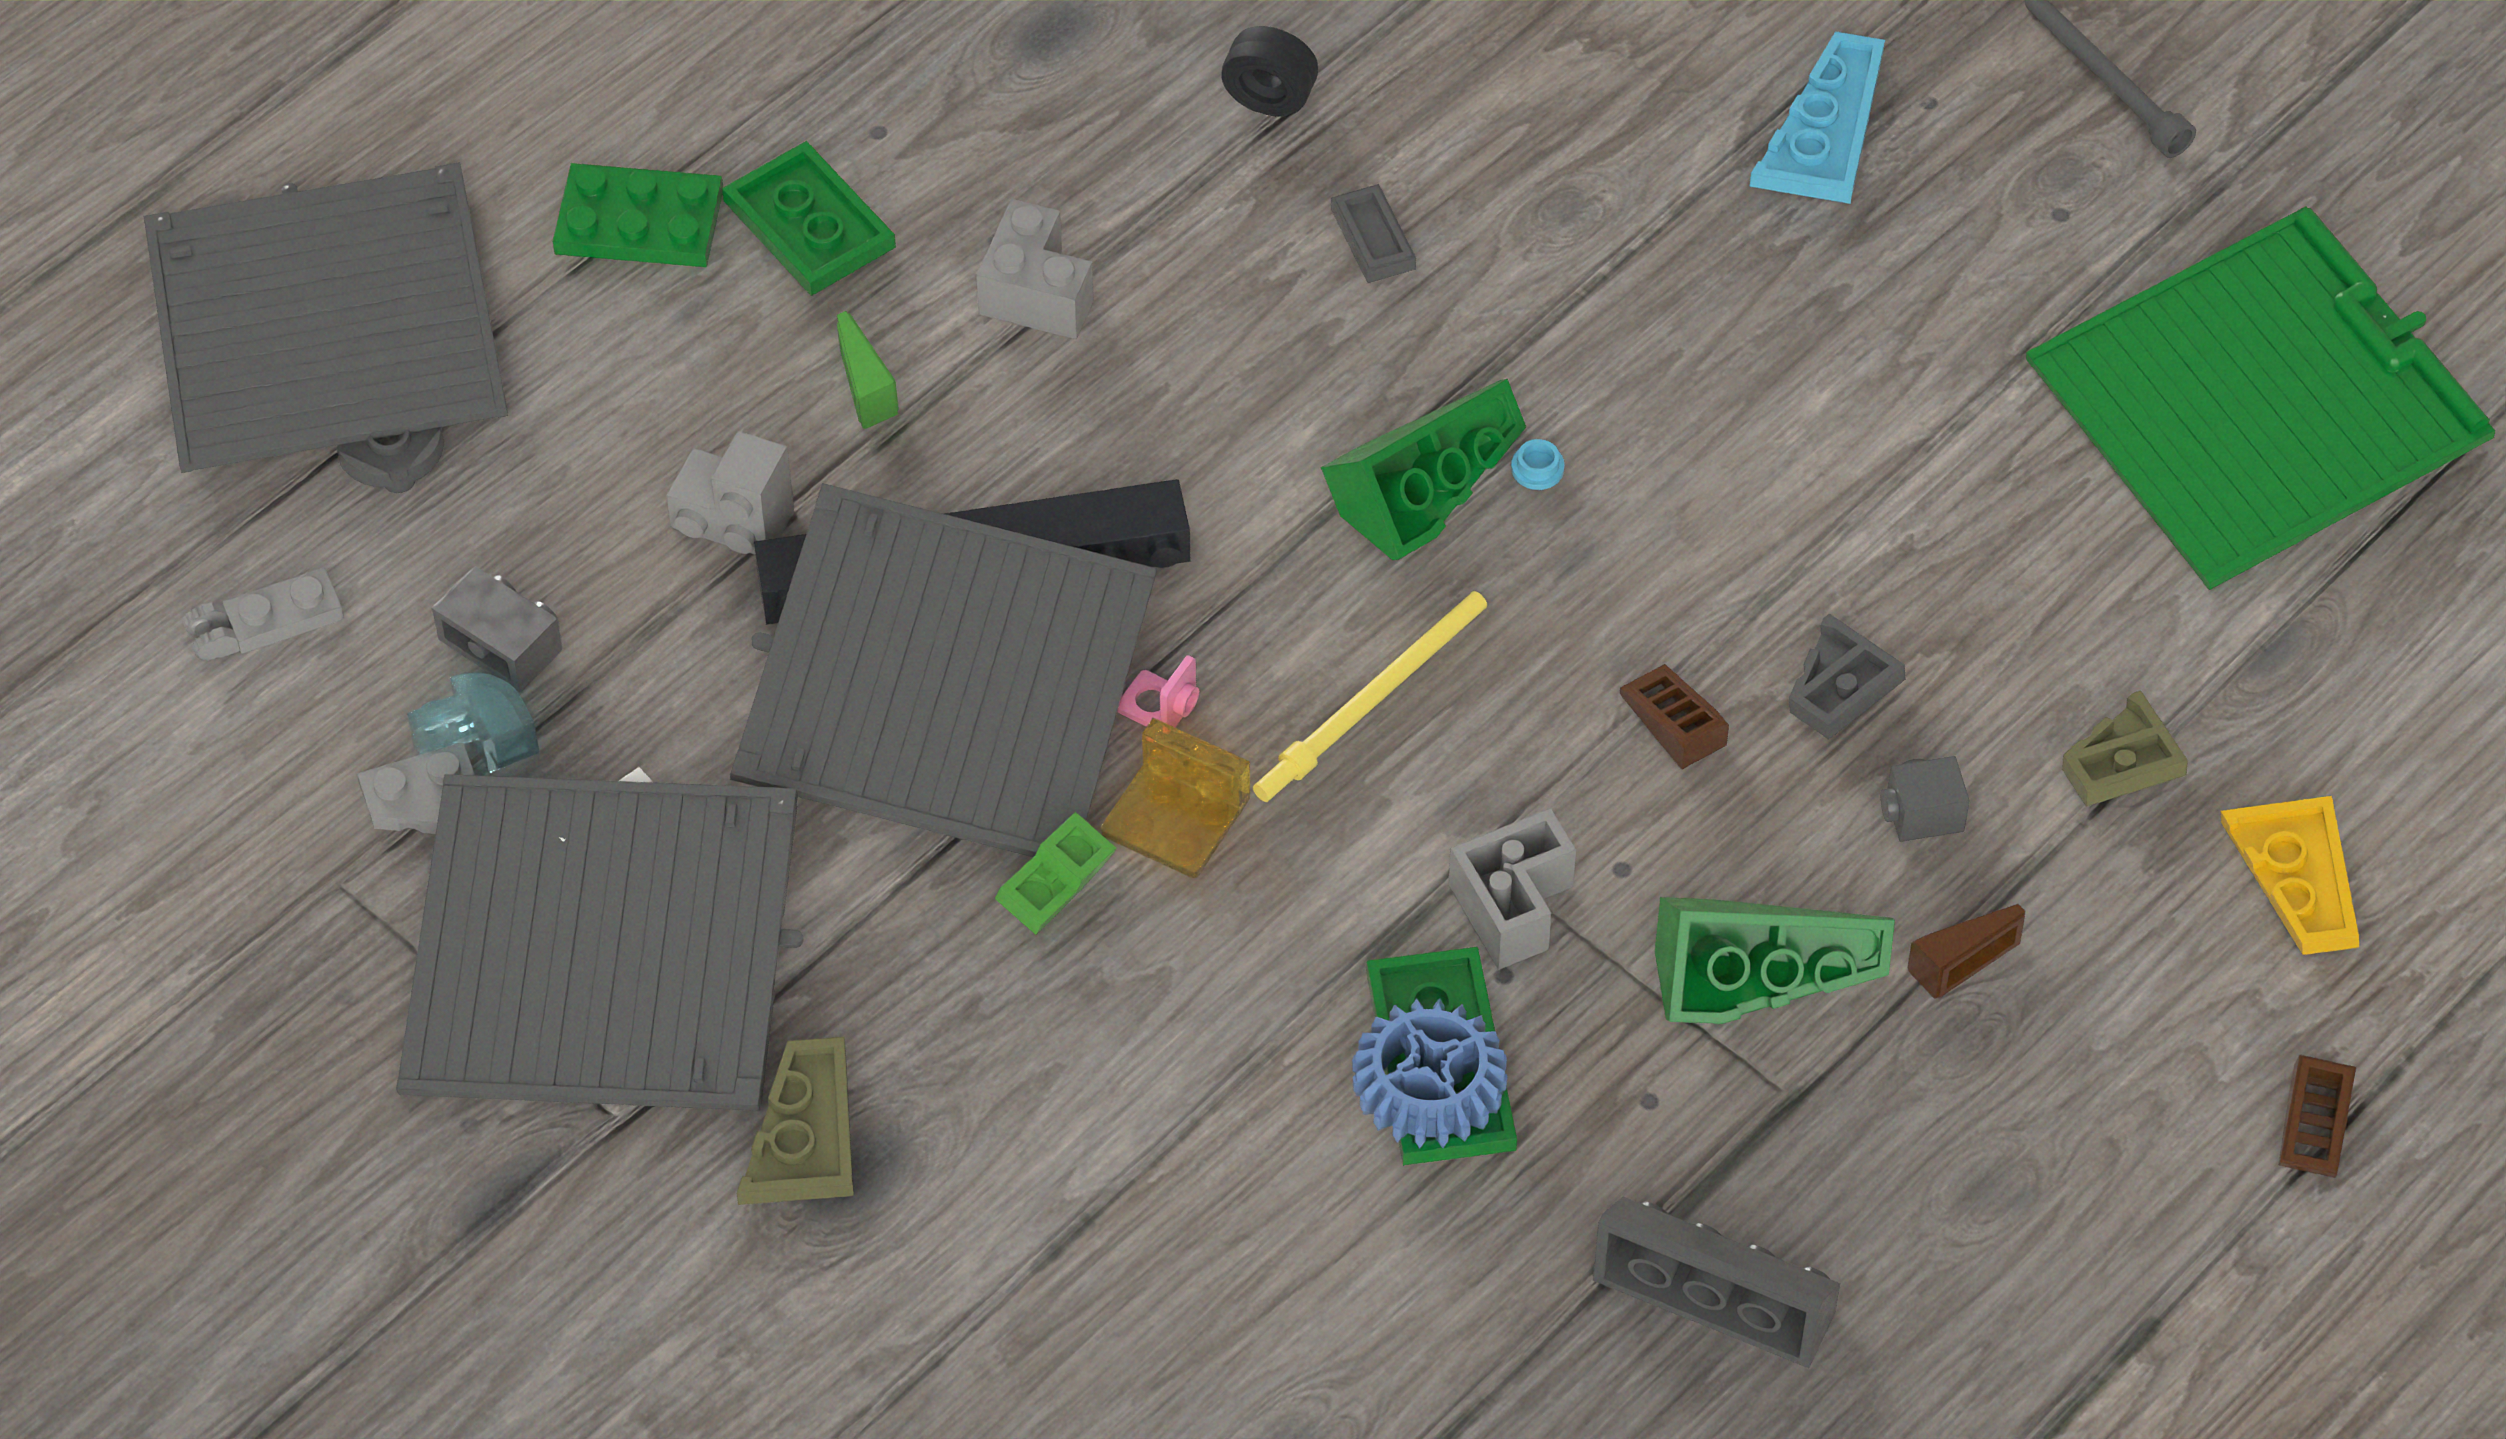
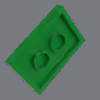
M807 141L722 188L723 200L726 205L811 296L896 248L895 234Z
M571 163L552 241L554 254L707 267L723 195L722 176Z

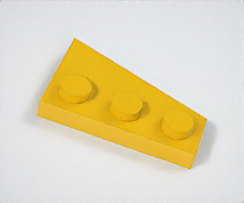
M2332 796L2222 810L2221 823L2302 955L2359 948V933Z

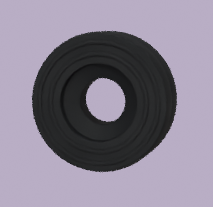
M1255 26L1243 30L1234 39L1223 63L1221 78L1228 93L1241 105L1258 113L1274 117H1284L1297 113L1307 102L1318 76V62L1312 50L1296 36L1274 27Z

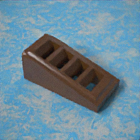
M1666 664L1620 687V695L1681 769L1727 746L1729 724L1713 706ZM1660 684L1665 688L1648 698L1643 695V693ZM1671 697L1675 700L1674 703L1661 710L1656 706ZM1681 711L1686 713V715L1675 721L1670 719V717ZM1693 723L1697 726L1687 733L1682 730Z
M2015 904L1930 933L1913 941L1910 947L1908 971L1934 999L1942 997L2020 944L2026 911L2019 904Z
M2299 1055L2294 1064L2279 1166L2336 1178L2355 1078V1066ZM2306 1084L2336 1090L2335 1098L2305 1092ZM2304 1103L2333 1110L2332 1118L2302 1111V1105ZM2299 1123L2329 1129V1138L2298 1131ZM2300 1143L2327 1149L2326 1159L2294 1153L2295 1144Z

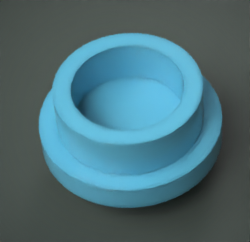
M1534 439L1525 442L1516 451L1512 458L1511 471L1514 479L1520 485L1533 490H1544L1555 486L1562 479L1565 464L1561 453L1554 444L1546 440Z

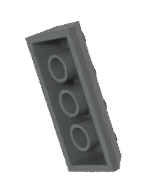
M1623 1196L1602 1214L1598 1222L1593 1281L1810 1368L1836 1312L1840 1283L1830 1280L1825 1273L1812 1267L1801 1268L1778 1259L1763 1247L1757 1245L1746 1246L1723 1237L1717 1230L1701 1223L1691 1224L1671 1216L1664 1209L1650 1202L1639 1203Z

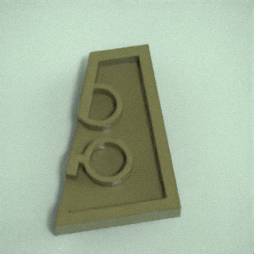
M833 1037L787 1041L768 1097L769 1106L761 1130L757 1131L751 1148L752 1157L746 1175L742 1176L736 1193L738 1205L854 1196L845 1038Z

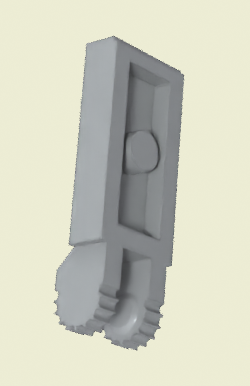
M323 567L222 601V604L215 602L202 604L201 607H195L192 610L190 609L188 613H185L186 616L183 617L184 621L182 622L188 634L191 633L192 636L200 635L193 642V649L198 659L209 661L237 652L244 654L341 621L344 615L326 568Z

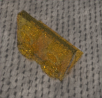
M1152 718L1142 733L1143 765L1101 825V834L1117 844L1184 875L1197 878L1250 800V761Z

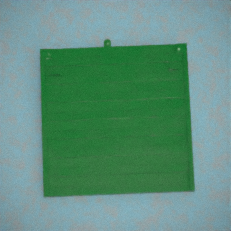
M2306 206L2026 352L2027 362L2046 383L2203 581L2208 590L2486 443L2495 436V429L2490 425V419L2426 343L2420 338H2415L2412 332L2425 325L2426 315L2423 312L2416 311L2399 319L2377 293V286L2312 208H2307Z

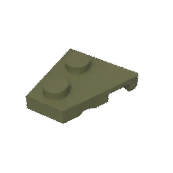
M2140 690L2132 693L2127 698L2126 709L2113 720L2105 717L2093 728V732L2088 738L2079 740L2063 754L2062 770L2087 807L2186 776L2188 760Z

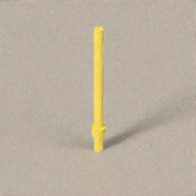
M1472 591L1303 742H1293L1279 755V763L1253 785V791L1256 796L1263 802H1268L1293 779H1303L1317 766V758L1485 610L1487 608L1485 598L1480 593Z

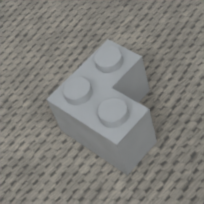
M1015 199L1010 200L976 274L979 315L1077 340L1094 302L1092 261L1061 254L1060 211Z
M737 431L723 457L693 448L666 495L671 528L679 530L688 537H702L726 545L730 549L742 554L751 553L755 555L754 541L780 538L794 513L787 446Z
M1551 808L1450 848L1448 885L1498 970L1549 950L1551 912L1543 899L1573 887L1576 849Z

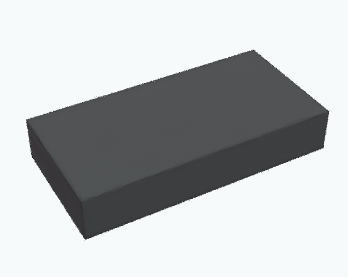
M1379 184L1331 198V210L1367 283L1416 270V257Z

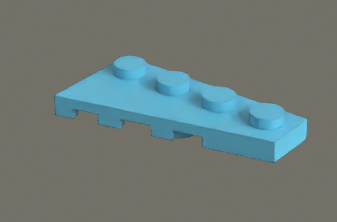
M1841 32L1834 33L1811 71L1808 84L1802 94H1798L1792 103L1786 121L1780 130H1776L1770 140L1768 151L1761 162H1757L1751 172L1749 187L1851 204L1885 40Z

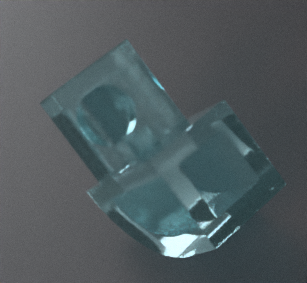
M464 673L452 676L450 681L453 696L442 700L430 701L419 709L407 713L413 745L418 755L460 742L466 744L473 741L488 772L491 773L540 753L535 724L523 699L511 684L494 675Z

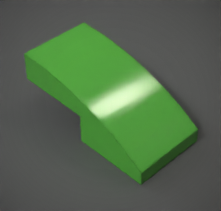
M1075 812L1040 844L1035 856L999 888L995 900L1037 935L1095 876L1115 853L1117 848Z

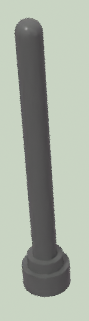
M2025 0L2027 9L2150 127L2151 142L2167 158H2174L2183 153L2192 144L2196 136V128L2182 114L2162 111L2048 0Z

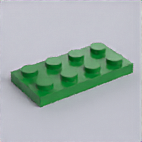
M1478 947L1368 960L1366 962V974L1375 1017L1389 1021L1390 1011H1392L1394 1005L1405 1013L1411 1012V1005L1416 998L1423 1006V1009H1433V1006L1440 998L1444 1004L1445 1011L1452 1013L1463 1004L1467 1012L1466 1020L1482 1015L1485 1022V1032L1495 1031ZM1404 1053L1395 1057L1385 1069L1386 1075L1396 1071L1397 1064L1406 1060ZM1473 1071L1463 1075L1462 1082L1454 1085L1456 1094L1464 1090L1475 1077ZM1507 1088L1502 1094L1501 1106L1497 1113H1489V1120L1484 1130L1471 1126L1470 1135L1465 1142L1452 1133L1449 1134L1448 1143H1446L1444 1148L1437 1142L1436 1137H1426L1425 1143L1419 1149L1415 1143V1135L1407 1134L1398 1141L1403 1166L1516 1151L1517 1135Z

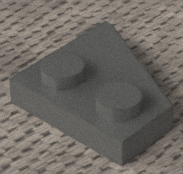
M1828 614L1821 623V636L1815 649H1810L1806 657L1804 674L1796 680L1789 696L1790 713L1827 739H1831L1906 680L1905 665L1831 614Z

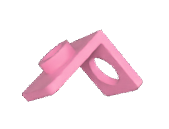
M1187 655L1169 680L1148 670L1140 671L1122 695L1117 712L1169 737L1183 717H1187L1197 703L1200 691L1196 687V659ZM1148 690L1159 691L1160 710L1156 712L1142 710L1136 704L1137 697Z

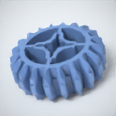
M1416 998L1411 1005V1012L1405 1013L1394 1005L1392 1011H1390L1389 1021L1375 1017L1371 1025V1033H1362V1037L1359 1040L1358 1051L1352 1060V1071L1355 1072L1353 1076V1091L1356 1093V1096L1360 1097V1108L1363 1111V1115L1374 1114L1373 1123L1376 1125L1377 1131L1393 1126L1392 1135L1395 1137L1396 1142L1400 1141L1407 1134L1415 1135V1143L1420 1149L1425 1143L1426 1137H1436L1437 1142L1444 1148L1446 1143H1448L1449 1134L1454 1133L1465 1142L1470 1135L1471 1126L1484 1130L1489 1120V1113H1497L1501 1106L1502 1094L1507 1088V1074H1505L1507 1058L1504 1050L1499 1049V1038L1496 1031L1485 1032V1022L1482 1015L1466 1020L1467 1012L1463 1004L1452 1013L1447 1012L1440 998L1433 1006V1009H1423V1006ZM1404 1053L1406 1060L1397 1064L1396 1071L1385 1075L1384 1071L1388 1064L1395 1057ZM1473 1071L1475 1077L1464 1090L1456 1094L1454 1085L1462 1082L1463 1075Z

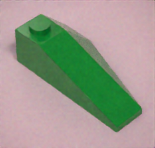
M1502 379L1358 446L1322 466L1321 470L1340 517L1390 559L1399 560L1438 537L1446 527L1444 524L1446 518L1457 505H1463L1473 494L1471 487L1486 469L1494 468L1524 431L1526 425L1508 379Z
M1660 897L1655 958L1666 1020L1669 1022L1724 1024L1741 1019L1743 1014L1767 1007L1775 1009L1790 1004L1791 1000L1821 991L1830 993L1888 976L1895 920L1890 917L1715 899Z

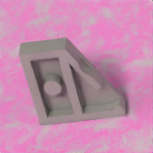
M460 742L357 773L359 785L374 829L401 831L412 828L419 830L421 833L436 834L444 774L475 775L464 743Z

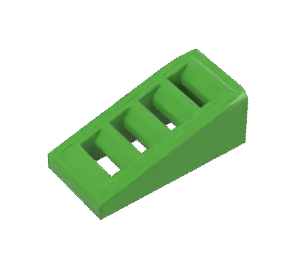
M847 311L837 314L838 340L858 421L861 423L862 428L866 429L898 415L896 381L852 315L848 314Z

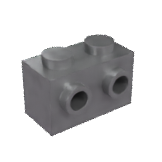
M476 566L432 607L439 641L519 692L563 650L559 620L547 605L542 602H531L517 593L515 588L503 577L498 575L492 577Z

